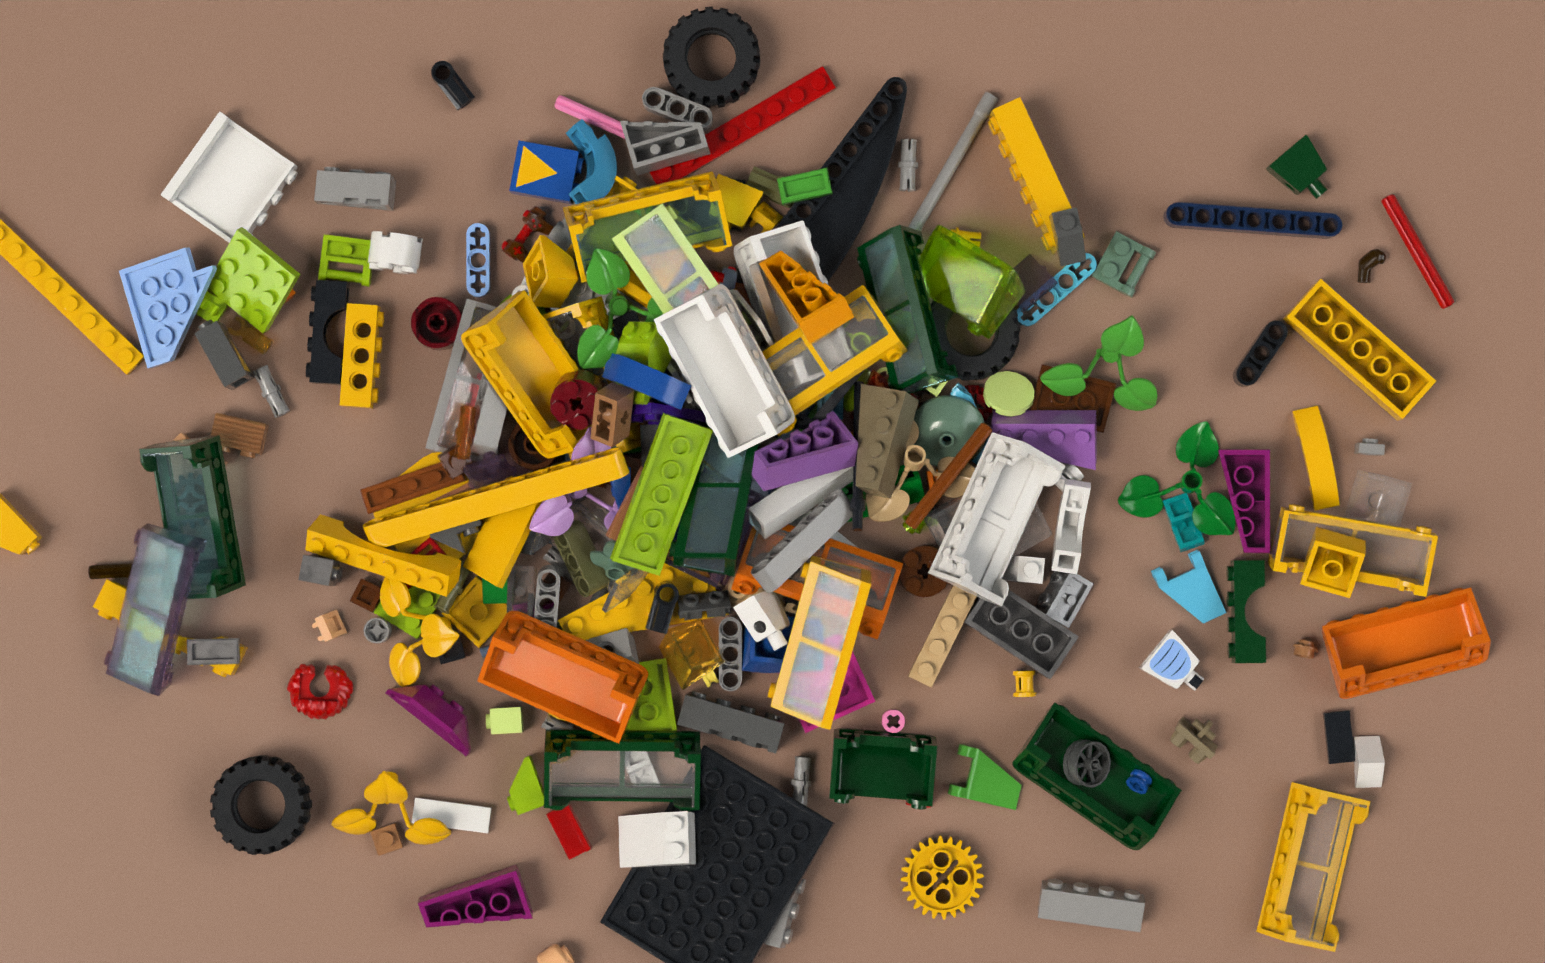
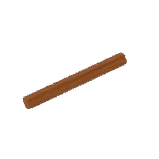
M986 423L979 425L907 517L905 523L912 529H917L992 433L990 426Z

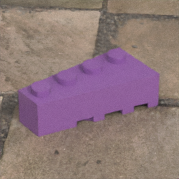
M993 410L991 423L993 433L1026 442L1059 462L1096 470V410H1026L1025 413L1012 417L1000 415L995 412L996 410Z
M832 411L826 415V419L822 421L815 420L809 423V427L803 431L796 430L790 433L789 438L785 440L778 439L755 451L752 476L762 490L767 491L855 466L858 441L835 412Z

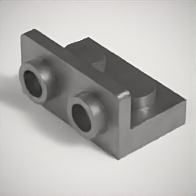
M1054 571L1050 577V582L1045 591L1039 596L1035 607L1056 622L1069 628L1091 590L1093 583L1078 574Z

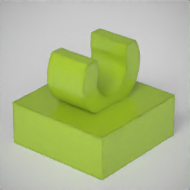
M207 291L196 314L207 321H220L228 305Z

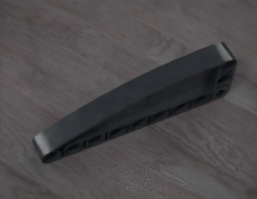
M892 77L886 81L821 167L823 169L831 165H837L841 169V174L838 177L829 176L833 194L795 202L776 227L780 228L802 220L804 221L805 226L808 227L811 233L813 249L819 255L820 269L827 278L828 283L858 237L872 209L888 169L907 93L906 82L899 77ZM893 84L899 85L902 88V93L899 96L891 95L888 91L889 86ZM882 104L886 107L887 113L884 116H877L873 112V107ZM860 125H868L872 133L867 137H863L858 133L857 129ZM852 145L856 148L857 152L854 156L847 157L842 152L843 147ZM799 206H807L811 211L810 215L806 218H800L796 214Z

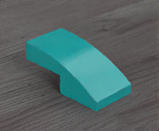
M1183 493L1163 500L1165 512L1180 553L1204 545L1205 541L1202 533L1194 526L1192 520L1193 507L1188 494Z

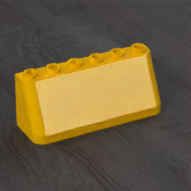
M523 290L514 294L469 327L461 335V340L536 450L545 458H554L573 452L576 444L588 429V427L583 430L569 428L566 424H561L550 411L551 396L558 380L564 374L578 371L579 369L576 362L563 347L560 339L556 337L548 325L547 320L535 306L532 298Z

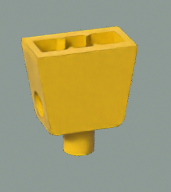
M718 173L716 180L721 189L729 232L732 226L742 230L761 201L764 192ZM711 202L709 217L718 220L716 228L720 227L715 202Z

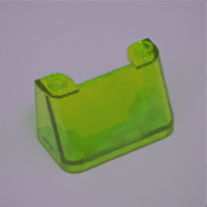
M937 225L932 231L919 257L928 297L965 318L968 323V330L978 337L983 335L990 339L1026 292L1018 273L1009 264L941 225Z

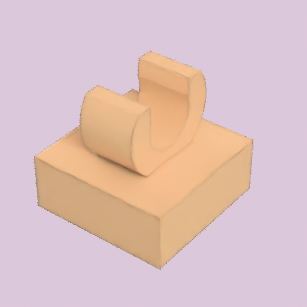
M337 610L315 618L316 622L312 625L313 628L319 627L322 636L318 637V641L324 640L326 642L347 633Z

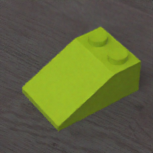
M629 322L624 327L616 354L664 373L672 357L664 338L657 331L656 323ZM634 391L633 404L647 405L651 397Z

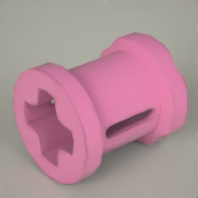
M887 710L882 715V726L888 732L896 733L904 727L905 718L898 710ZM890 714L893 717L899 716L897 720L899 725L896 728L893 725L887 726L889 722L887 717Z

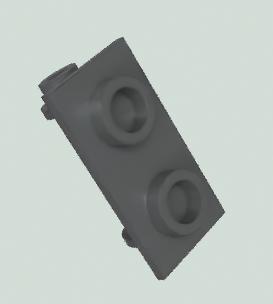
M728 590L679 595L677 600L679 619L684 618V621L702 618V611H707V618L724 617L730 613L731 608Z

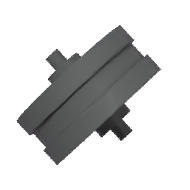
M1079 739L1067 748L1063 759V769L1067 779L1073 784L1096 787L1106 779L1110 771V754L1106 746L1100 742ZM1085 774H1086L1087 780L1082 781L1083 778H1084V776H1085Z

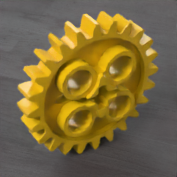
M939 835L936 843L933 842L931 837H928L927 846L920 841L918 842L919 851L913 848L910 849L914 856L913 858H904L909 863V867H901V870L906 872L907 876L900 877V880L908 883V885L902 888V891L911 892L906 899L907 901L916 900L913 905L914 909L923 906L922 915H925L930 910L933 919H935L939 912L943 920H945L947 912H950L955 918L957 909L965 913L963 905L968 904L973 907L970 898L980 897L975 892V888H983V885L977 882V879L983 878L984 874L976 872L977 869L982 867V864L973 863L978 856L977 854L968 855L971 849L970 846L962 849V840L957 841L954 845L952 844V836L948 837L947 842H943L942 836ZM939 852H944L948 855V862L943 866H938L934 863V857ZM954 860H958V864L946 875L948 881L946 883L940 881L934 890L927 895L926 891L938 880L936 874L938 872L943 874ZM957 870L967 872V879L963 883H956L953 880V874ZM922 871H926L931 875V880L926 885H921L917 882V875ZM947 889L950 892V897L946 902L936 900L938 890Z

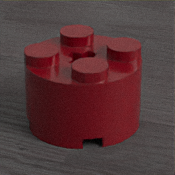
M428 298L418 305L412 314L411 328L413 334L427 348L440 351L447 350L454 346L462 312L454 303L446 298ZM437 318L444 322V325L440 326V330L432 326V323H435Z
M578 370L564 374L558 380L550 400L551 413L561 424H566L569 428L583 430L592 425L595 394L604 388L602 381L595 374L587 370Z

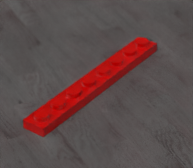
M822 66L707 133L705 137L710 150L709 155L649 173L656 185L685 178L832 92L836 87Z

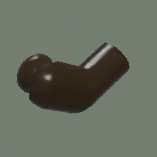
M1379 249L1370 250L1359 260L1358 283H1370L1371 269L1378 264H1383L1386 260V255L1383 251Z

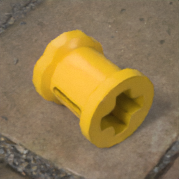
M1013 671L1016 683V692L1013 693V697L1036 696V692L1033 689V676L1036 675V671Z

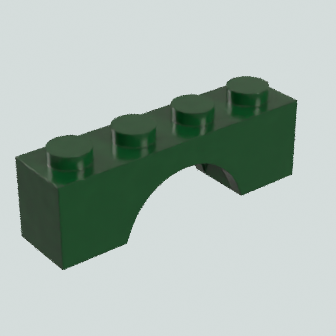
M1265 560L1230 561L1231 566L1226 568L1227 581H1231V591H1227V607H1231V617L1227 618V631L1232 634V643L1227 645L1228 658H1232V663H1266V637L1253 631L1245 617V606L1248 598L1254 591L1265 586Z

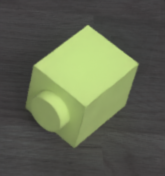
M522 706L490 708V714H486V729H491V734L524 732Z

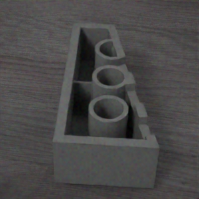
M692 691L691 695H685L677 725L708 734H715L728 740L740 741L745 745L755 748L768 749V752L776 754L784 727V722L780 721L781 716L766 712L765 716L755 714V708L741 705L740 709L730 707V701L717 698L716 702L706 700V694Z

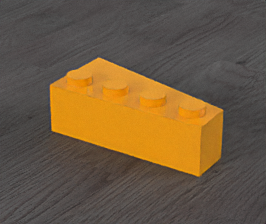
M780 250L759 263L768 282L809 344L854 318L844 296L835 293L826 283L820 282L814 274L804 270L798 262Z

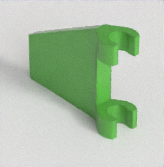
M959 744L957 754L970 757L972 760L965 787L950 784L948 794L1016 810L1022 785L978 748Z

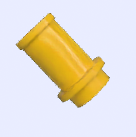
M959 227L950 229L948 244H953V247L961 245L979 249L981 242L970 239H981V232L959 230Z

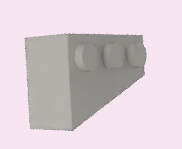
M620 121L637 176L710 154L700 122L653 123L652 121Z

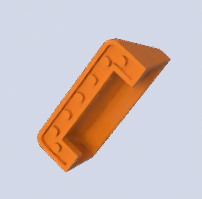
M1456 588L1444 595H1430L1424 600L1417 602L1406 601L1397 607L1390 609L1383 607L1374 613L1366 615L1356 614L1350 619L1343 621L1333 620L1322 626V635L1339 697L1342 699H1349L1477 666L1488 659L1491 644L1471 588Z
M509 611L492 637L477 681L619 744L645 686L648 671L638 663L519 611Z

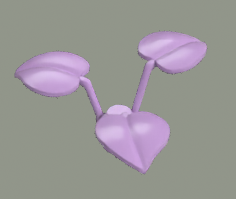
M588 427L584 436L576 444L571 460L611 449V447L590 439L592 427ZM587 488L543 501L534 513L529 529L548 536L564 534L571 527L574 519V513L569 508L572 505L571 497L579 499L586 496L610 511L604 518V525L608 530L618 511L616 500L612 507L587 492Z

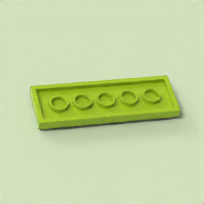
M663 413L610 557L612 561L660 576L713 432L711 428Z

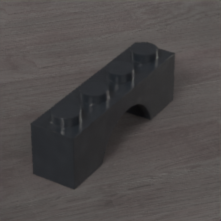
M316 280V286L311 288V301H315L314 312L310 311L309 326L313 327L312 337H308L307 351L311 352V362L306 363V378H309V382L312 384L341 385L343 359L336 356L330 350L327 344L326 331L330 321L340 312L347 310L350 284L348 282Z

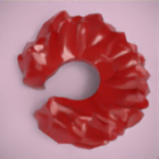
M300 664L295 669V673L290 678L287 686V691L290 692L291 704L296 707L297 712H302L310 719L315 718L318 720H326L328 717H334L336 713H341L342 708L347 707L348 699L353 693V683L346 672L336 665H327L324 675L329 682L330 689L325 696L317 697L310 691V683L316 674L315 667L312 664Z

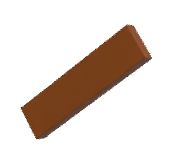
M439 462L361 489L360 492L368 514H372L465 482L466 479L464 473L451 479L442 463Z

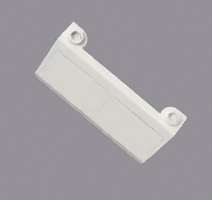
M992 432L928 573L985 601L1002 606L1009 591L1008 583L1002 579L1043 487L1056 484L1061 477L1065 465L1026 442Z

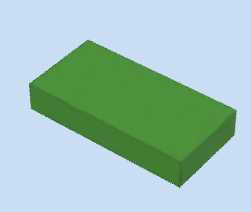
M827 168L777 179L782 205L833 194Z

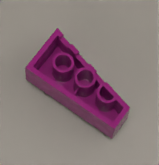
M517 864L421 896L418 900V906L426 928L460 925L462 923H484L497 920L533 919V910Z

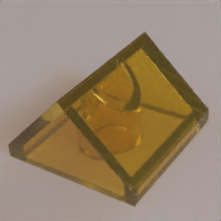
M701 619L669 628L659 645L660 651L664 658H666L682 690L724 663Z

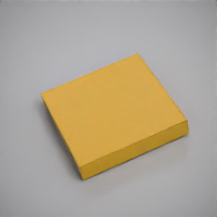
M476 576L464 588L462 594L457 596L449 614L443 612L441 614L447 617L455 627L480 648L497 630L506 613L512 611V608L507 603L484 604L482 580Z

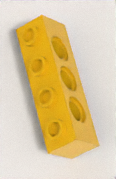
M347 303L340 406L373 409V403H378L379 389L375 388V378L380 377L381 364L377 363V352L381 353L382 337L378 336L379 327L384 325V312H380L381 307L378 305ZM368 324L371 327V333L368 337L361 338L358 334V329L361 325ZM363 349L367 350L369 359L365 363H358L356 359L357 353ZM359 375H365L367 378V384L362 389H357L354 384L355 378Z

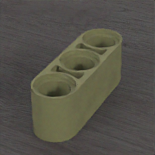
M574 520L571 527L564 534L553 536L576 589L583 597H588L609 586V578L606 576L604 568L595 565L591 561L590 552L596 551L581 521Z

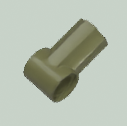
M754 166L746 185L763 191V195L769 197L771 201L791 208L792 203L782 205L777 179L784 176L778 177Z

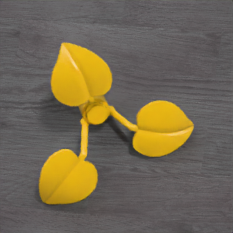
M384 577L380 590V602L384 611L392 617H396L401 613L403 616L423 620L421 624L422 640L410 645L408 648L402 642L397 643L390 652L389 665L391 673L400 686L406 687L415 683L420 675V661L413 652L416 647L422 645L423 650L428 656L439 657L454 645L460 635L452 629L451 622L447 617H440L437 614L420 615L408 612L406 608L411 604V597L405 583Z
M386 771L379 774L378 778L364 790V797L373 803L368 813L362 809H351L341 813L331 822V826L342 832L356 835L365 834L376 827V820L372 816H374L377 804L392 803L399 804L406 826L410 828L406 830L405 837L411 842L423 845L434 844L444 840L452 833V830H449L443 822L433 818L419 819L414 824L411 823L404 805V801L408 798V791L398 781L399 777L396 773Z

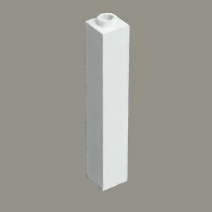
M853 467L780 487L749 508L750 524L764 539H767L821 503L833 491L842 489L853 482Z

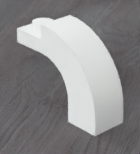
M1065 479L1055 528L1052 571L1077 574L1083 526L1091 490L1090 482Z

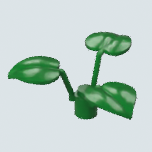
M1205 421L1190 427L1178 439L1176 456L1179 461L1190 463V471H1187L1180 478L1179 483L1159 492V485L1152 477L1146 475L1134 477L1126 484L1117 499L1120 507L1127 513L1137 517H1153L1163 508V501L1160 496L1181 488L1183 492L1188 494L1195 492L1198 501L1201 503L1192 512L1194 526L1200 532L1207 535H1232L1235 531V515L1231 503L1224 495L1217 492L1210 493L1204 500L1200 489L1203 479L1201 474L1194 468V465L1200 468L1208 467L1218 457V442L1209 423Z

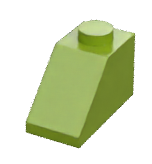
M531 755L524 758L509 790L511 796L507 797L511 811L516 810L517 815L544 806V790Z

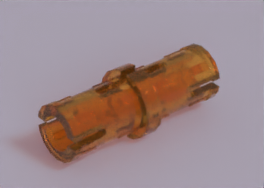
M460 406L458 427L455 428L456 446L454 457L457 459H470L472 439L475 436L474 421L477 408L473 406Z

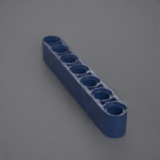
M1178 202L1171 204L1163 215L1164 221L1169 227L1180 229L1330 239L1339 234L1342 229L1340 217L1332 213ZM1172 209L1181 211L1183 216L1181 221L1176 222L1171 219L1170 211ZM1197 211H1204L1207 214V223L1202 224L1196 220L1195 215ZM1222 213L1232 215V225H1225L1221 221ZM1252 214L1258 218L1259 224L1257 227L1248 225L1246 220L1248 215ZM1274 216L1283 219L1284 227L1282 229H1277L1273 226L1272 219ZM1299 218L1308 220V231H1303L1298 227L1297 222ZM1325 220H1330L1334 223V232L1329 233L1324 230L1323 223Z

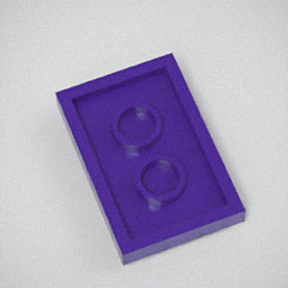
M648 403L647 405L633 404L631 423H643L644 420L648 421V425H659L663 413L699 425L707 423L703 411L687 408L680 410L669 405Z

